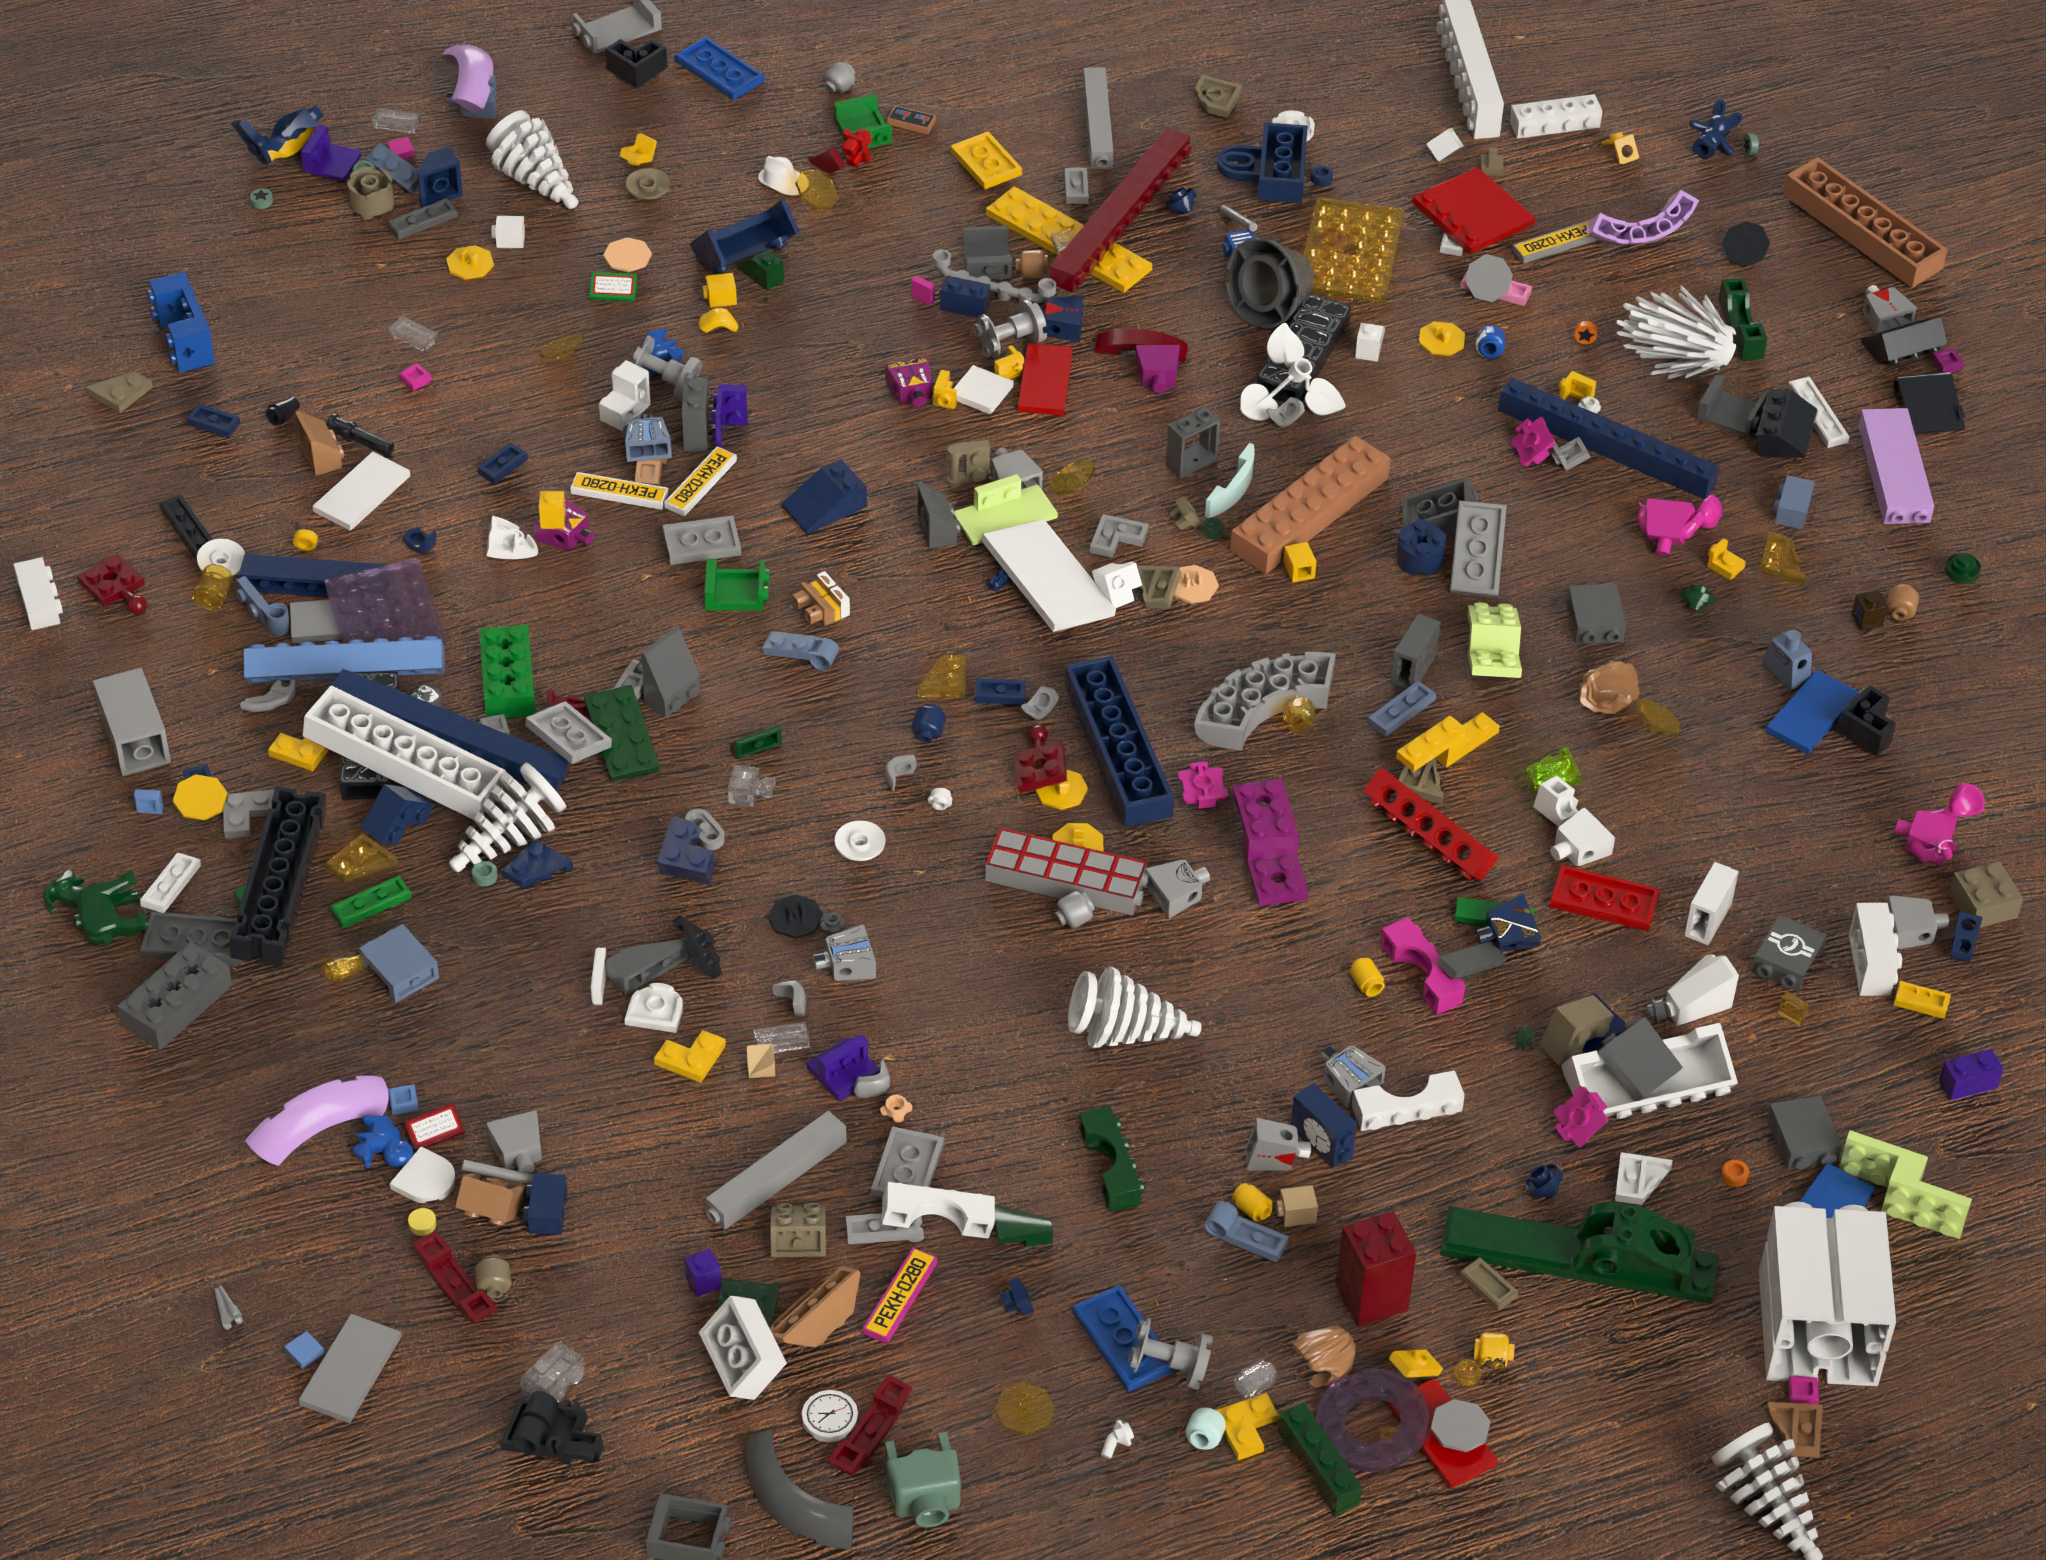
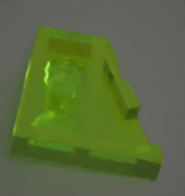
M1563 747L1561 754L1554 758L1548 755L1542 761L1528 766L1526 770V776L1533 790L1539 789L1540 784L1555 776L1561 778L1568 785L1582 782V774L1568 747Z

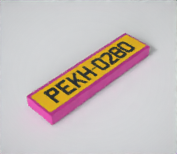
M912 1248L864 1325V1335L886 1344L889 1343L937 1265V1257Z

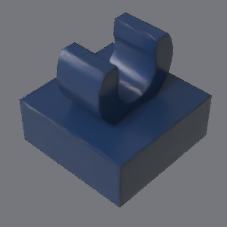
M1017 1277L1010 1280L1009 1284L1012 1291L1000 1294L1002 1304L1006 1306L1007 1312H1013L1019 1308L1024 1316L1033 1313L1034 1309L1028 1290L1021 1279Z

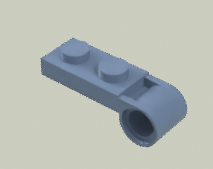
M246 576L236 580L238 587L236 596L241 604H246L252 618H257L273 635L280 636L286 634L290 630L287 607L282 603L268 605Z
M771 631L762 647L764 655L810 660L812 666L821 671H826L831 667L839 652L838 644L828 638Z
M1225 1201L1216 1203L1204 1224L1205 1229L1211 1235L1276 1263L1288 1244L1289 1236L1238 1216L1236 1208Z

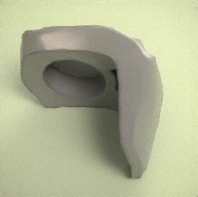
M1290 397L1277 409H1266L1268 417L1279 427L1291 425L1305 412L1303 402L1294 397Z
M1041 686L1028 703L1021 705V709L1036 720L1042 719L1053 709L1059 696L1054 689Z
M914 755L898 756L888 761L885 766L884 776L892 791H895L896 776L913 774L917 767Z
M795 980L773 984L772 990L774 995L793 998L795 1016L804 1017L807 1001L802 985Z
M881 1061L879 1074L857 1078L854 1093L858 1098L877 1097L890 1088V1076L884 1061Z

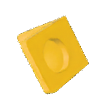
M1622 132L1609 135L1610 139L1601 142L1602 145L1614 144L1619 164H1625L1639 158L1633 134L1623 135ZM1624 145H1629L1632 150L1631 155L1627 158L1622 155V147Z

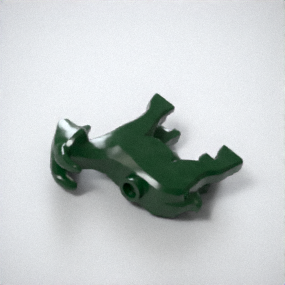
M68 870L55 878L43 892L45 908L51 914L54 913L52 904L56 900L77 909L78 914H74L77 930L83 929L85 939L94 945L105 944V946H109L115 937H130L141 930L149 929L145 911L134 918H123L116 915L115 912L117 907L140 903L137 889L121 892L130 888V885L136 884L133 870H129L120 878L79 887L76 886L84 883V878L76 877L73 871Z

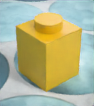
M733 273L706 276V285L702 286L703 297L708 299L710 308L737 305Z
M540 491L539 514L541 529H565L566 509L564 491Z
M1308 542L1285 546L1283 564L1292 583L1314 579L1317 561Z

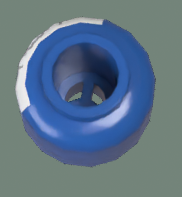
M1495 325L1483 327L1476 337V350L1487 359L1497 358L1503 353L1506 344L1504 331Z

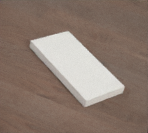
M372 452L313 505V512L351 531L410 477V470Z

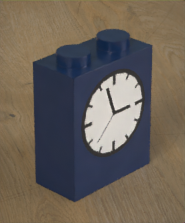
M1315 1083L1294 1095L1291 1125L1297 1128L1298 1136L1303 1141L1310 1142L1311 1149L1333 1169L1341 1163H1347L1354 1154L1357 1122Z

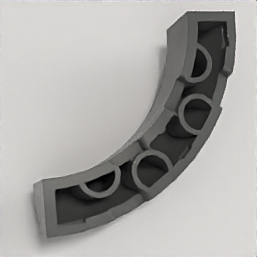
M762 1431L750 1436L745 1444L747 1476L755 1491L756 1498L769 1515L797 1536L799 1534L816 1540V1543L822 1546L852 1550L853 1507L820 1500L794 1484L777 1460L773 1446V1431Z

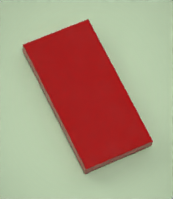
M1028 343L1018 412L1064 416L1073 347Z
M1561 864L1549 907L1649 932L1660 895V888Z
M1433 1378L1389 1400L1387 1407L1449 1489H1452L1497 1466L1498 1460L1486 1444L1480 1445L1468 1452L1446 1448L1441 1445L1432 1433L1431 1425L1435 1409L1452 1400L1438 1381Z

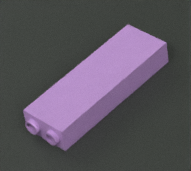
M1908 408L1862 409L1858 427L1883 523H1930L1934 503Z

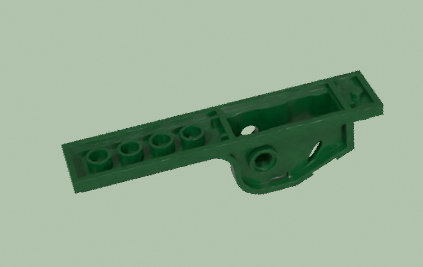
M1610 1201L1592 1205L1587 1210L1585 1220L1579 1225L1570 1227L1448 1206L1440 1256L1475 1261L1481 1257L1490 1265L1712 1304L1719 1254L1694 1250L1695 1231L1690 1228L1660 1217L1658 1213L1645 1207ZM1659 1231L1665 1239H1663L1657 1232ZM1601 1260H1607V1261H1611V1262H1613V1263H1605V1262H1602Z

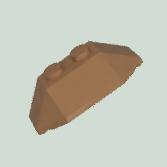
M841 1266L834 1271L833 1275L825 1277L811 1287L772 1323L770 1330L775 1341L817 1347L823 1344L827 1337L835 1329L841 1327L845 1320L854 1312L860 1279L859 1270Z

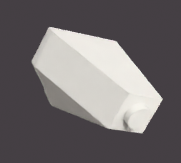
M1713 954L1706 955L1667 991L1664 1003L1665 1012L1669 1018H1672L1676 1026L1732 1008L1739 974L1726 956L1715 957Z

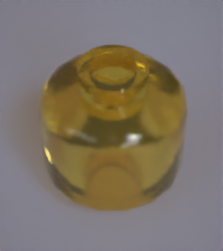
M1295 696L1285 703L1282 718L1287 729L1292 732L1303 733L1313 726L1316 711L1312 701L1306 697Z

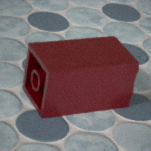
M1394 1210L1342 1227L1336 1286L1358 1327L1407 1312L1409 1309L1417 1252Z

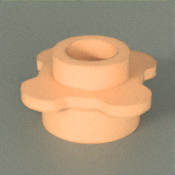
M892 1095L886 1100V1106L881 1107L880 1112L883 1116L891 1117L894 1122H902L905 1114L912 1111V1105L903 1096Z

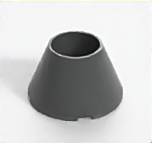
M1267 238L1248 239L1239 244L1230 255L1226 266L1228 282L1225 285L1233 309L1249 325L1264 329L1277 327L1287 321L1311 292L1314 283L1312 266L1303 254Z

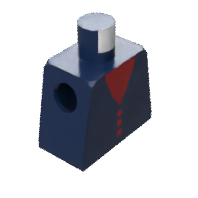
M1084 296L1049 297L1047 299L1046 310L1041 311L1046 322L1044 333H1047L1048 337L1080 342Z

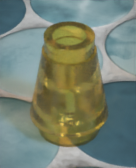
M359 954L330 958L328 962L323 964L324 975L330 983H339L359 970L364 969V962Z

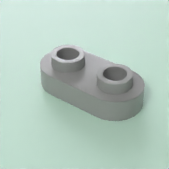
M693 809L686 814L685 819L700 824L698 825L700 831L698 843L703 848L716 850L723 846L725 842L724 830L706 810Z

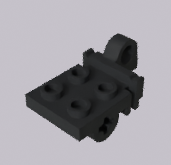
M542 1391L533 1392L530 1399L519 1398L500 1441L502 1450L552 1458L555 1457L557 1452L561 1464L567 1465L571 1464L572 1459L596 1463L599 1461L604 1449L601 1434L583 1431L588 1416L585 1408L580 1407L578 1401H574L572 1406L569 1400H565L564 1404H559L555 1397Z

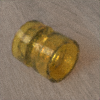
M207 565L194 590V601L200 607L207 610L220 609L233 582V575L221 565Z

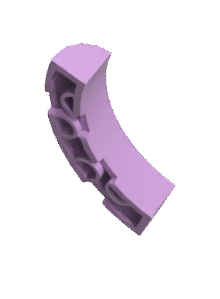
M470 44L454 45L447 48L441 56L459 67L458 81L452 100L471 113L483 110L491 89L488 81L493 76L491 57L481 48Z
M1680 190L1669 198L1665 207L1655 217L1635 223H1626L1625 221L1599 213L1589 221L1586 232L1597 239L1619 245H1638L1652 242L1669 235L1679 228L1693 213L1699 200Z
M356 1076V1080L342 1083L341 1080H334L322 1084L285 1103V1110L276 1115L272 1120L267 1117L245 1141L262 1159L279 1166L300 1144L328 1127L347 1120L363 1118L364 1116H383L389 1099L388 1088L384 1079L378 1076Z

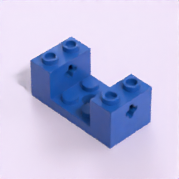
M182 272L150 280L151 290L147 291L150 304L154 306L150 308L153 321H158L161 329L168 328L169 334H166L168 347L172 348V351H168L171 364H176L179 373L215 364L210 329L186 273Z

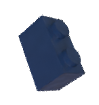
M946 276L940 290L941 311L975 318L982 314L986 315L990 306V284Z
M533 1173L532 1184H527L526 1199L530 1200L529 1206H524L523 1216L524 1222H528L529 1233L562 1235L567 1198L566 1174Z

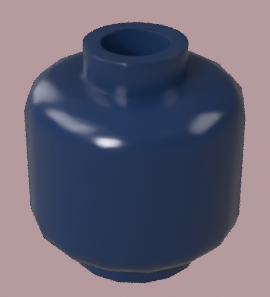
M929 703L924 704L916 709L911 729L919 740L931 742L942 736L946 716L939 706Z

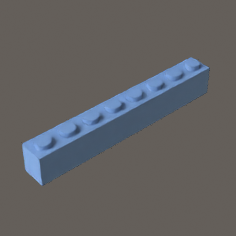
M427 636L423 637V640L403 637L399 638L398 641L389 642L388 639H375L372 643H364L363 640H351L349 644L327 641L325 645H315L312 642L300 643V646L279 643L275 647L267 648L265 645L260 644L251 645V648L244 649V678L248 683L276 682L277 680H282V682L291 680L336 679L342 669L353 673L398 672V676L445 674L444 644L442 639H438V637Z

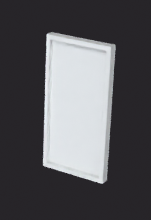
M1044 519L983 534V544L1053 632L1115 616L1116 608Z

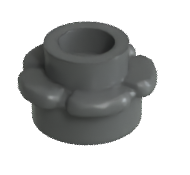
M828 913L820 919V927L828 936L842 932L845 926V920L838 913Z
M1652 998V1004L1647 1005L1650 1019H1656L1659 1024L1660 1020L1667 1019L1662 999L1654 1000Z

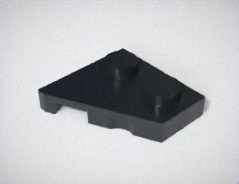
M681 915L672 920L675 927L680 928L686 933L688 938L683 942L691 953L698 969L713 979L721 975L720 957L715 952L713 945L715 941L711 933L707 930H702Z

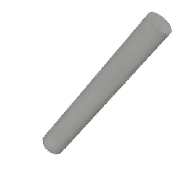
M1223 205L1220 208L1222 214L1250 231L1257 230L1258 226L1256 223L1228 206Z
M463 1160L461 1169L523 1184H532L533 1174L469 1160Z

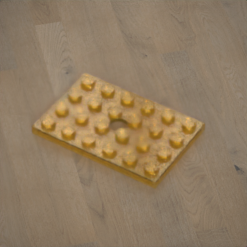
M1317 197L1303 254L1309 260L1314 273V283L1310 293L1385 304L1405 209ZM1348 247L1356 248L1358 254L1351 256L1343 252Z

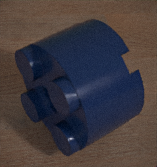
M1418 519L1415 523L1405 526L1398 535L1396 552L1398 566L1410 575L1417 576V573H1425V576L1435 574L1441 569L1443 564L1446 534L1424 519Z

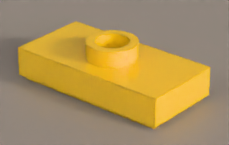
M1900 981L1893 1005L1945 1019L1951 994Z
M1427 1350L1393 1351L1389 1357L1390 1361L1404 1377L1439 1376L1443 1370L1441 1365Z

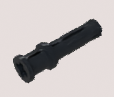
M333 413L326 423L329 430L332 429L334 433L342 436L345 441H356L387 457L394 450L395 445L393 442H389L359 428L356 422H348L340 418V415L337 413Z

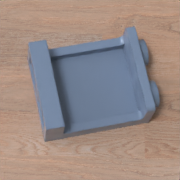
M403 924L390 929L382 936L367 942L359 948L361 964L364 967L369 965L389 988L390 998L395 1003L439 979L437 961Z

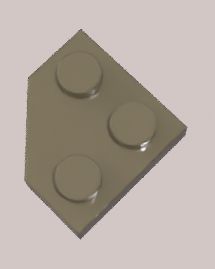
M1202 75L1195 86L1194 95L1207 113L1228 118L1242 93L1243 86Z

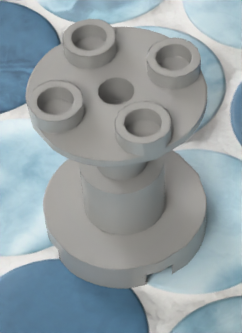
M1031 298L1019 301L1017 306L1018 314L1008 317L1007 323L996 327L985 314L979 315L977 324L973 325L975 335L980 337L983 345L982 352L986 358H998L1001 351L1000 340L1012 336L1014 339L1026 336L1033 344L1046 340L1047 333H1043L1042 329L1046 327V322L1037 303L1032 304Z
M647 335L642 348L638 347L634 353L633 360L636 361L635 365L643 369L646 367L663 375V381L675 386L674 398L683 402L684 378H699L703 364L702 361L693 356L684 365L673 359L666 362L651 354L655 345V338Z
M1147 1318L1146 1321L1139 1320L1135 1334L1138 1340L1137 1348L1132 1347L1128 1357V1363L1132 1367V1372H1137L1144 1354L1168 1361L1169 1368L1187 1372L1186 1387L1198 1390L1200 1383L1197 1380H1203L1211 1350L1206 1349V1344L1211 1345L1213 1336L1200 1333L1195 1345L1177 1340L1174 1345L1148 1338L1151 1318Z

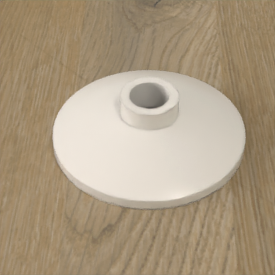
M215 539L205 543L199 549L197 564L204 574L212 578L226 579L240 572L245 552L238 543L232 540Z
M868 821L849 822L843 825L835 835L837 851L850 860L865 861L878 856L885 847L884 832L876 824Z

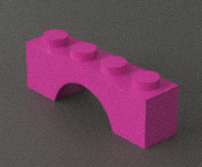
M1407 917L1382 928L1380 945L1393 962L1413 963L1427 973L1428 978L1424 982L1422 998L1436 1015L1463 1003L1465 991L1463 980L1461 978L1453 980L1437 964L1440 956L1435 946L1422 935L1419 926L1414 925Z

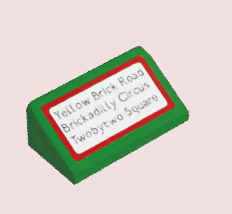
M592 272L590 299L635 301L638 287L637 275Z

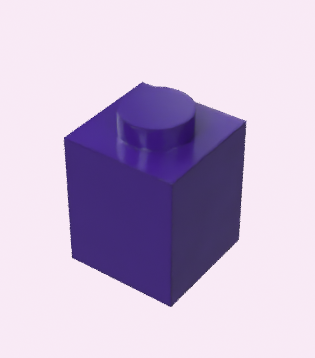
M710 1248L684 1258L686 1279L696 1297L722 1288L721 1268Z

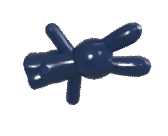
M1718 99L1715 102L1712 116L1706 124L1695 119L1689 121L1691 128L1702 132L1693 143L1692 150L1704 160L1711 158L1718 146L1729 156L1734 153L1733 148L1725 137L1729 134L1730 129L1740 124L1743 116L1739 112L1733 113L1728 118L1723 116L1726 109V103L1723 99Z

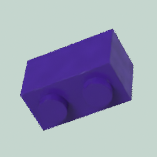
M1988 1049L1944 1061L1939 1082L1951 1101L1998 1088L2004 1068L1993 1050Z

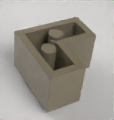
M1594 995L1556 1007L1539 1046L1561 1066L1570 1057L1582 1054L1587 1040L1604 1036L1610 1029L1609 1025L1614 1015Z

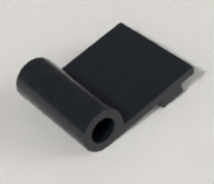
M1951 372L1894 377V395L1896 399H1902L1904 408H1908L1915 435L1965 429L1963 420L1965 416L1962 405L1959 404Z

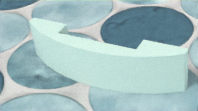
M1249 443L1239 456L1238 473L1227 488L1216 486L1206 499L1205 517L1211 518L1223 513L1244 495L1253 474L1254 444Z

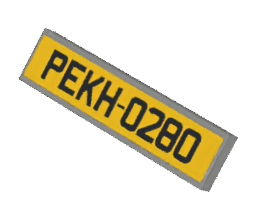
M1588 220L1513 244L1512 251L1525 264L1600 239L1587 234L1586 230L1590 221Z

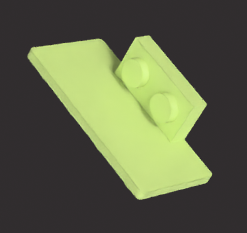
M1016 474L974 488V505L954 511V518L959 521L961 529L971 544L977 545L983 543L982 537L984 533L1042 519L1047 522L1058 518V513L1039 485L1021 489V479Z

